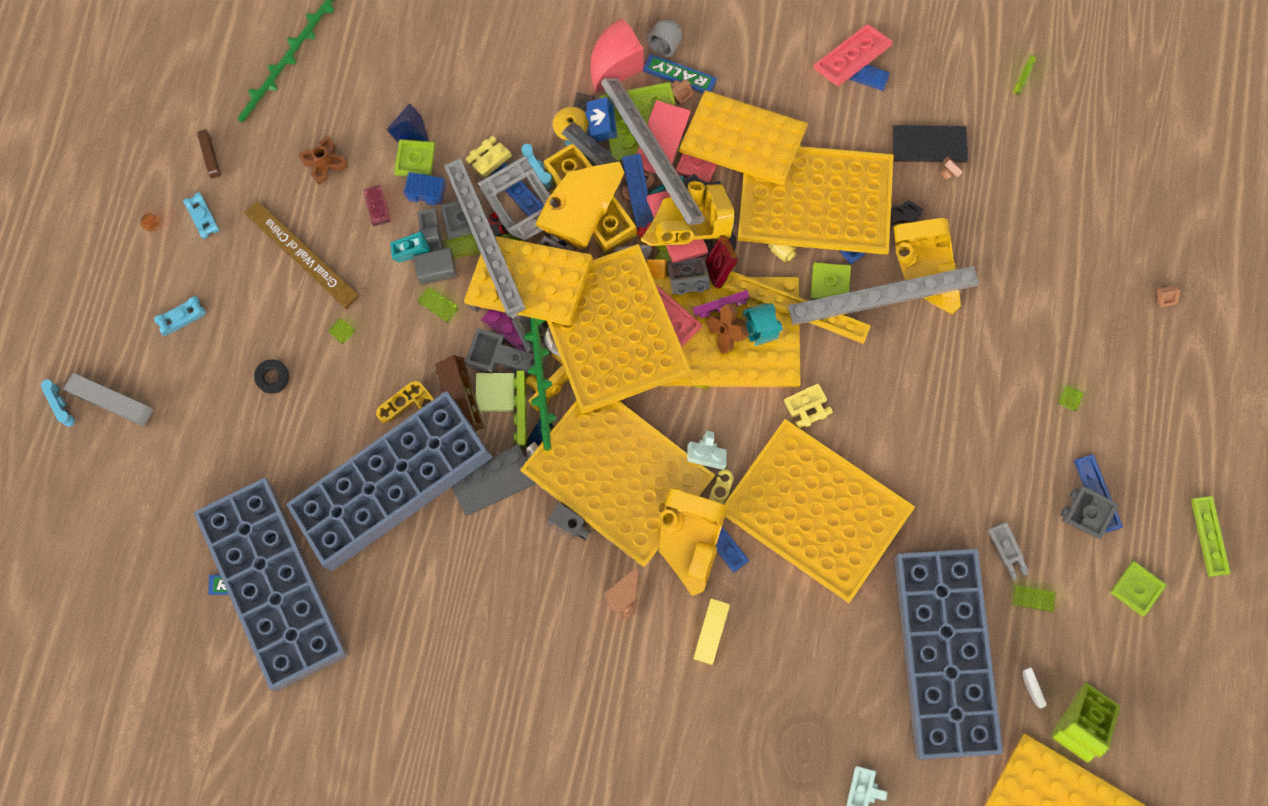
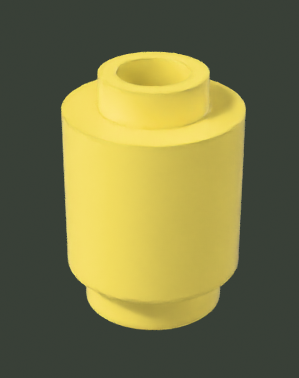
M769 244L768 246L771 252L783 262L787 260L789 262L792 261L797 254L795 246Z

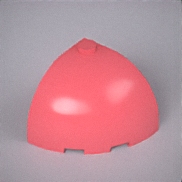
M619 19L611 24L600 35L593 48L590 73L596 93L604 90L601 84L604 78H618L619 81H622L643 71V47L624 19Z

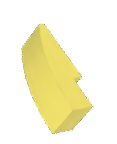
M714 599L710 600L694 655L695 660L713 665L730 604Z

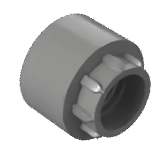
M672 20L659 21L646 38L647 43L657 54L670 57L682 42V30Z

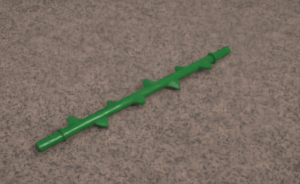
M325 0L316 13L306 14L309 23L297 38H287L290 48L277 65L269 64L267 66L270 75L258 90H248L251 100L249 103H246L247 106L238 116V121L241 123L245 121L267 90L277 91L275 79L286 64H296L293 55L305 39L314 40L316 38L313 28L324 13L334 12L331 4L336 0Z
M530 318L532 331L524 335L526 340L533 342L535 365L528 369V373L536 375L538 396L531 400V404L540 408L543 446L545 451H549L552 449L551 428H549V424L556 420V415L549 413L547 409L546 390L553 384L552 381L544 379L542 358L549 354V350L541 347L539 325L545 320Z

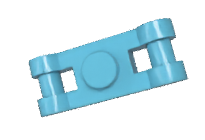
M524 144L521 149L523 157H527L528 162L546 190L551 189L553 186L551 174L544 172V165L534 157L532 146Z
M200 192L194 194V197L183 199V202L202 239H205L209 234L217 233L220 230ZM199 202L200 206L194 209L193 205Z
M194 296L167 313L156 316L154 321L156 325L160 326L162 336H166L201 318L206 314V311L200 306L199 298ZM169 320H171V321H172V324L167 325L166 322H168Z
M50 380L42 381L41 389L57 420L67 427L73 426L75 418L67 413L64 407L66 402L62 396L58 395L59 387Z

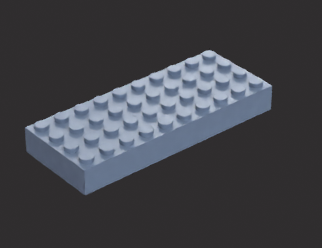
M446 391L289 501L286 505L322 566L333 571L492 459L493 456L455 399Z
M266 477L193 512L270 690L277 692L349 656L274 487Z
M978 549L897 554L894 561L916 760L1003 754Z

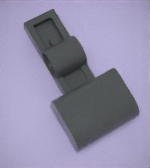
M432 208L417 212L419 232H423L430 252L413 255L419 283L426 285L457 278L453 251L450 247L443 249L437 210Z
M477 328L465 364L469 368L484 373H494L497 364L516 373L517 371L528 373V369L535 365V359L532 353L527 354L525 351L505 346V337L503 335ZM545 357L542 358L543 369L546 363Z

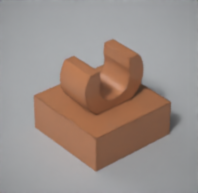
M686 79L681 83L676 80L671 84L675 101L679 105L694 95L691 84Z
M949 156L943 160L946 167L941 171V175L946 180L952 174L959 177L963 173L962 168Z
M1167 284L1165 288L1158 286L1156 293L1158 296L1157 305L1162 308L1178 304L1180 288L1177 285L1171 286L1170 284Z

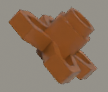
M329 136L319 141V146L315 147L313 151L306 149L298 155L305 166L313 167L311 175L318 185L328 180L329 169L340 172L348 167V163L342 155L333 154L336 146Z
M733 303L725 304L720 309V317L712 316L706 321L710 332L719 334L717 346L721 354H727L733 350L734 341L740 342L749 336L746 323L743 319L737 317V310Z

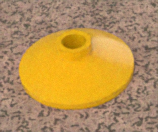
M567 107L555 115L553 129L559 138L569 141L561 133L571 124L567 122L571 119L587 133L589 122L585 112L579 108Z

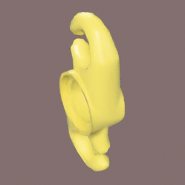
M726 469L719 471L718 474L719 476L723 474L728 475L729 480L723 482L720 477H717L708 499L723 505L729 496L734 481L732 472ZM719 487L726 491V495L722 498L717 497L714 493Z

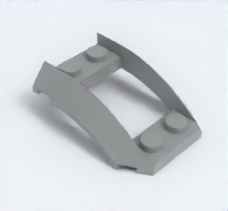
M526 156L478 183L506 230L523 241L543 231L535 225L542 209L515 225L496 195L526 178L542 204L545 205L550 194L531 167ZM551 199L550 204L557 208L556 202Z

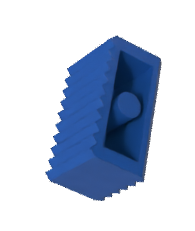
M409 172L403 193L407 200L417 203L419 200L424 201L430 206L442 205L446 182L444 178Z

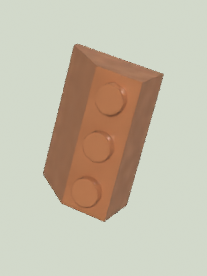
M636 567L604 593L606 602L621 620L624 618L629 619L636 613L639 589V574Z

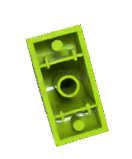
M1085 682L1074 696L1069 708L1056 724L1051 738L1087 763L1095 756L1101 757L1110 748L1120 705Z

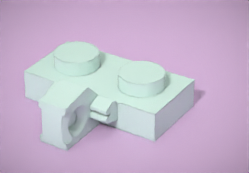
M706 431L705 435H703V440H700L699 443L690 441L688 444L687 462L724 470L726 467L727 450L718 448L717 443H713L714 432Z
M855 766L846 806H868L869 802L874 803L875 798L886 801L888 792L878 790V784L874 783L876 771Z

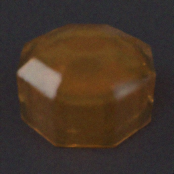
M152 213L144 214L140 220L141 227L149 233L157 231L160 226L159 218Z

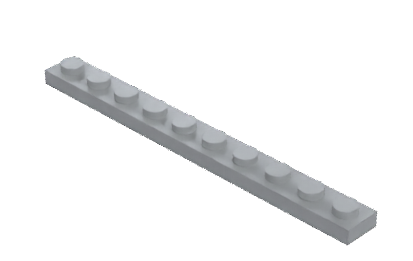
M604 78L601 84L645 153L649 163L653 166L657 176L666 187L675 205L682 213L684 220L688 225L702 224L705 217L619 79Z
M459 158L444 167L506 314L510 317L526 308L464 163Z
M971 266L788 305L792 325L971 288L978 286L979 282L975 268Z

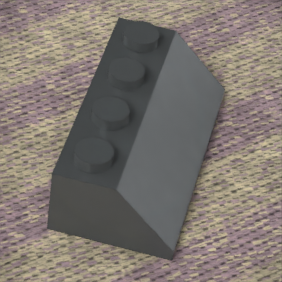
M519 444L493 456L492 459L452 486L466 517L536 484L520 471L527 461Z

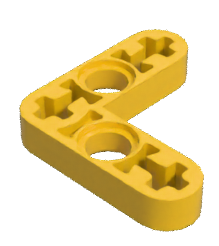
M412 381L377 408L376 415L382 423H389L413 404H416L421 409L425 400L433 401L434 398L420 382ZM413 387L419 388L418 394L413 393ZM406 392L412 398L411 400H409L407 395H405ZM398 398H405L406 403L404 406H396ZM392 404L397 411L394 412L389 405ZM382 411L388 412L389 416L387 418L383 416Z

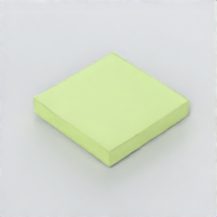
M476 373V401L480 412H514V373Z

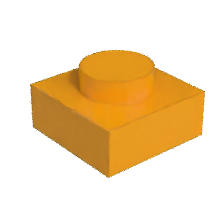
M647 259V265L652 278L666 279L667 260Z

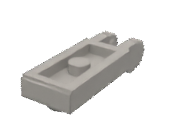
M1007 522L988 529L987 532L1004 567L1006 566L1011 580L1017 579V573L1012 565L1017 562L1020 572L1024 576L1027 575L1028 569L1023 560L1024 557Z

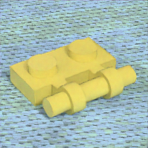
M493 136L481 142L482 145L476 150L473 149L469 152L470 155L465 158L468 164H471L474 160L476 161L472 164V167L484 179L512 156L511 152L500 142L494 147L492 146L497 142ZM487 150L488 152L481 157L480 155Z
M819 383L784 399L791 417L793 418L797 415L801 417V420L795 422L796 427L799 429L804 426L807 428L811 426V423L819 419L824 420L833 413L830 406L823 409L821 405L827 402V398ZM815 408L816 413L808 416L806 411Z

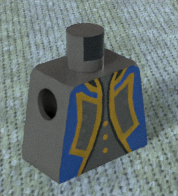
M560 503L557 504L546 522L572 539L577 535L586 541L591 533L590 529L582 525L585 521L582 517ZM568 522H573L575 528H570Z

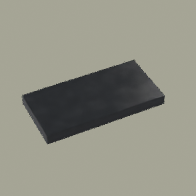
M893 125L892 127L893 162H943L947 156L954 162L967 163L968 161L967 126Z

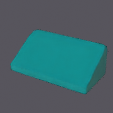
M422 231L390 242L392 260L398 263L413 259V255L430 252Z

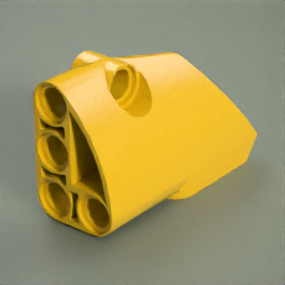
M620 162L567 173L553 193L547 198L535 225L577 248L584 249L587 247L602 214L606 211L624 175ZM551 199H556L559 202V207H553L550 204Z
M692 181L688 184L687 190L705 217L702 224L688 225L672 197L663 199L653 222L641 238V241L650 246L688 244L693 240L719 239L721 235L730 238L734 222V208L723 185L704 186L703 183L698 181Z
M937 218L900 224L893 228L896 255L905 280L956 270L948 219ZM903 251L910 252L907 256L900 255ZM959 290L924 297L930 303L952 315L961 307Z
M670 488L664 511L659 516L661 523L659 552L678 575L690 594L694 596L705 591L717 552L716 543L728 507L712 500ZM673 515L674 521L669 525L666 524V517Z

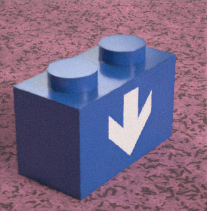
M607 97L586 102L587 110L585 114L589 122L587 127L589 136L594 138L597 143L616 138L617 128L614 103Z

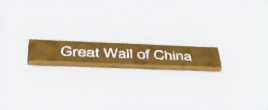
M258 200L244 212L253 223L345 309L359 298V295Z

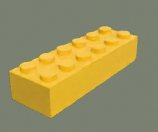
M573 143L544 161L545 171L551 174L556 186L559 185L567 173L592 167L584 154ZM614 196L592 234L606 255L615 250V247H619L637 236L635 224Z

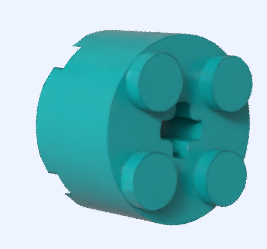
M764 303L743 310L742 315L747 320L745 323L749 333L748 338L750 342H755L754 346L777 340L779 332L783 331L781 322L776 319V310L773 303Z

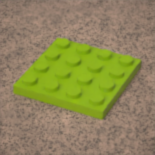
M670 82L626 91L646 124H648L656 100L676 106ZM608 94L599 96V98L607 97L612 102ZM614 106L617 137L609 139L612 156L622 163V157L637 154L639 144ZM683 137L681 139L678 151H680V146L683 142Z

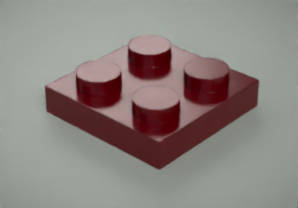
M723 235L720 236L705 261L709 277L716 288L722 287L738 261V257L728 237Z

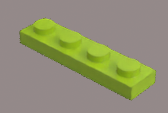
M517 371V377L513 378L514 389L517 388V395H514V407H517V414H514V425H517V432L514 433V443L519 444L521 450H526L525 371Z
M1213 496L1193 498L1191 503L1208 577L1229 575L1231 573Z

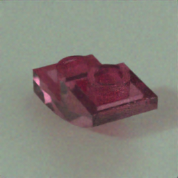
M381 185L364 189L363 192L373 227L391 222Z

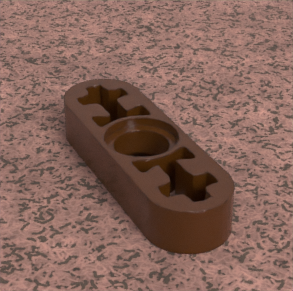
M207 129L198 131L197 135L208 174L211 179L220 177L221 174L210 135Z

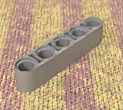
M75 373L71 374L63 388L64 391L143 427L146 426L154 411L138 401Z

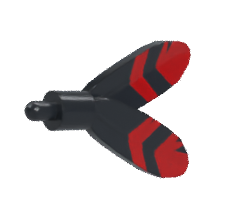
M494 211L488 220L494 235L509 234L504 225L497 226L499 218Z

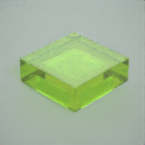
M340 318L328 332L343 345L355 330Z
M1066 385L1057 404L1076 411L1084 393Z

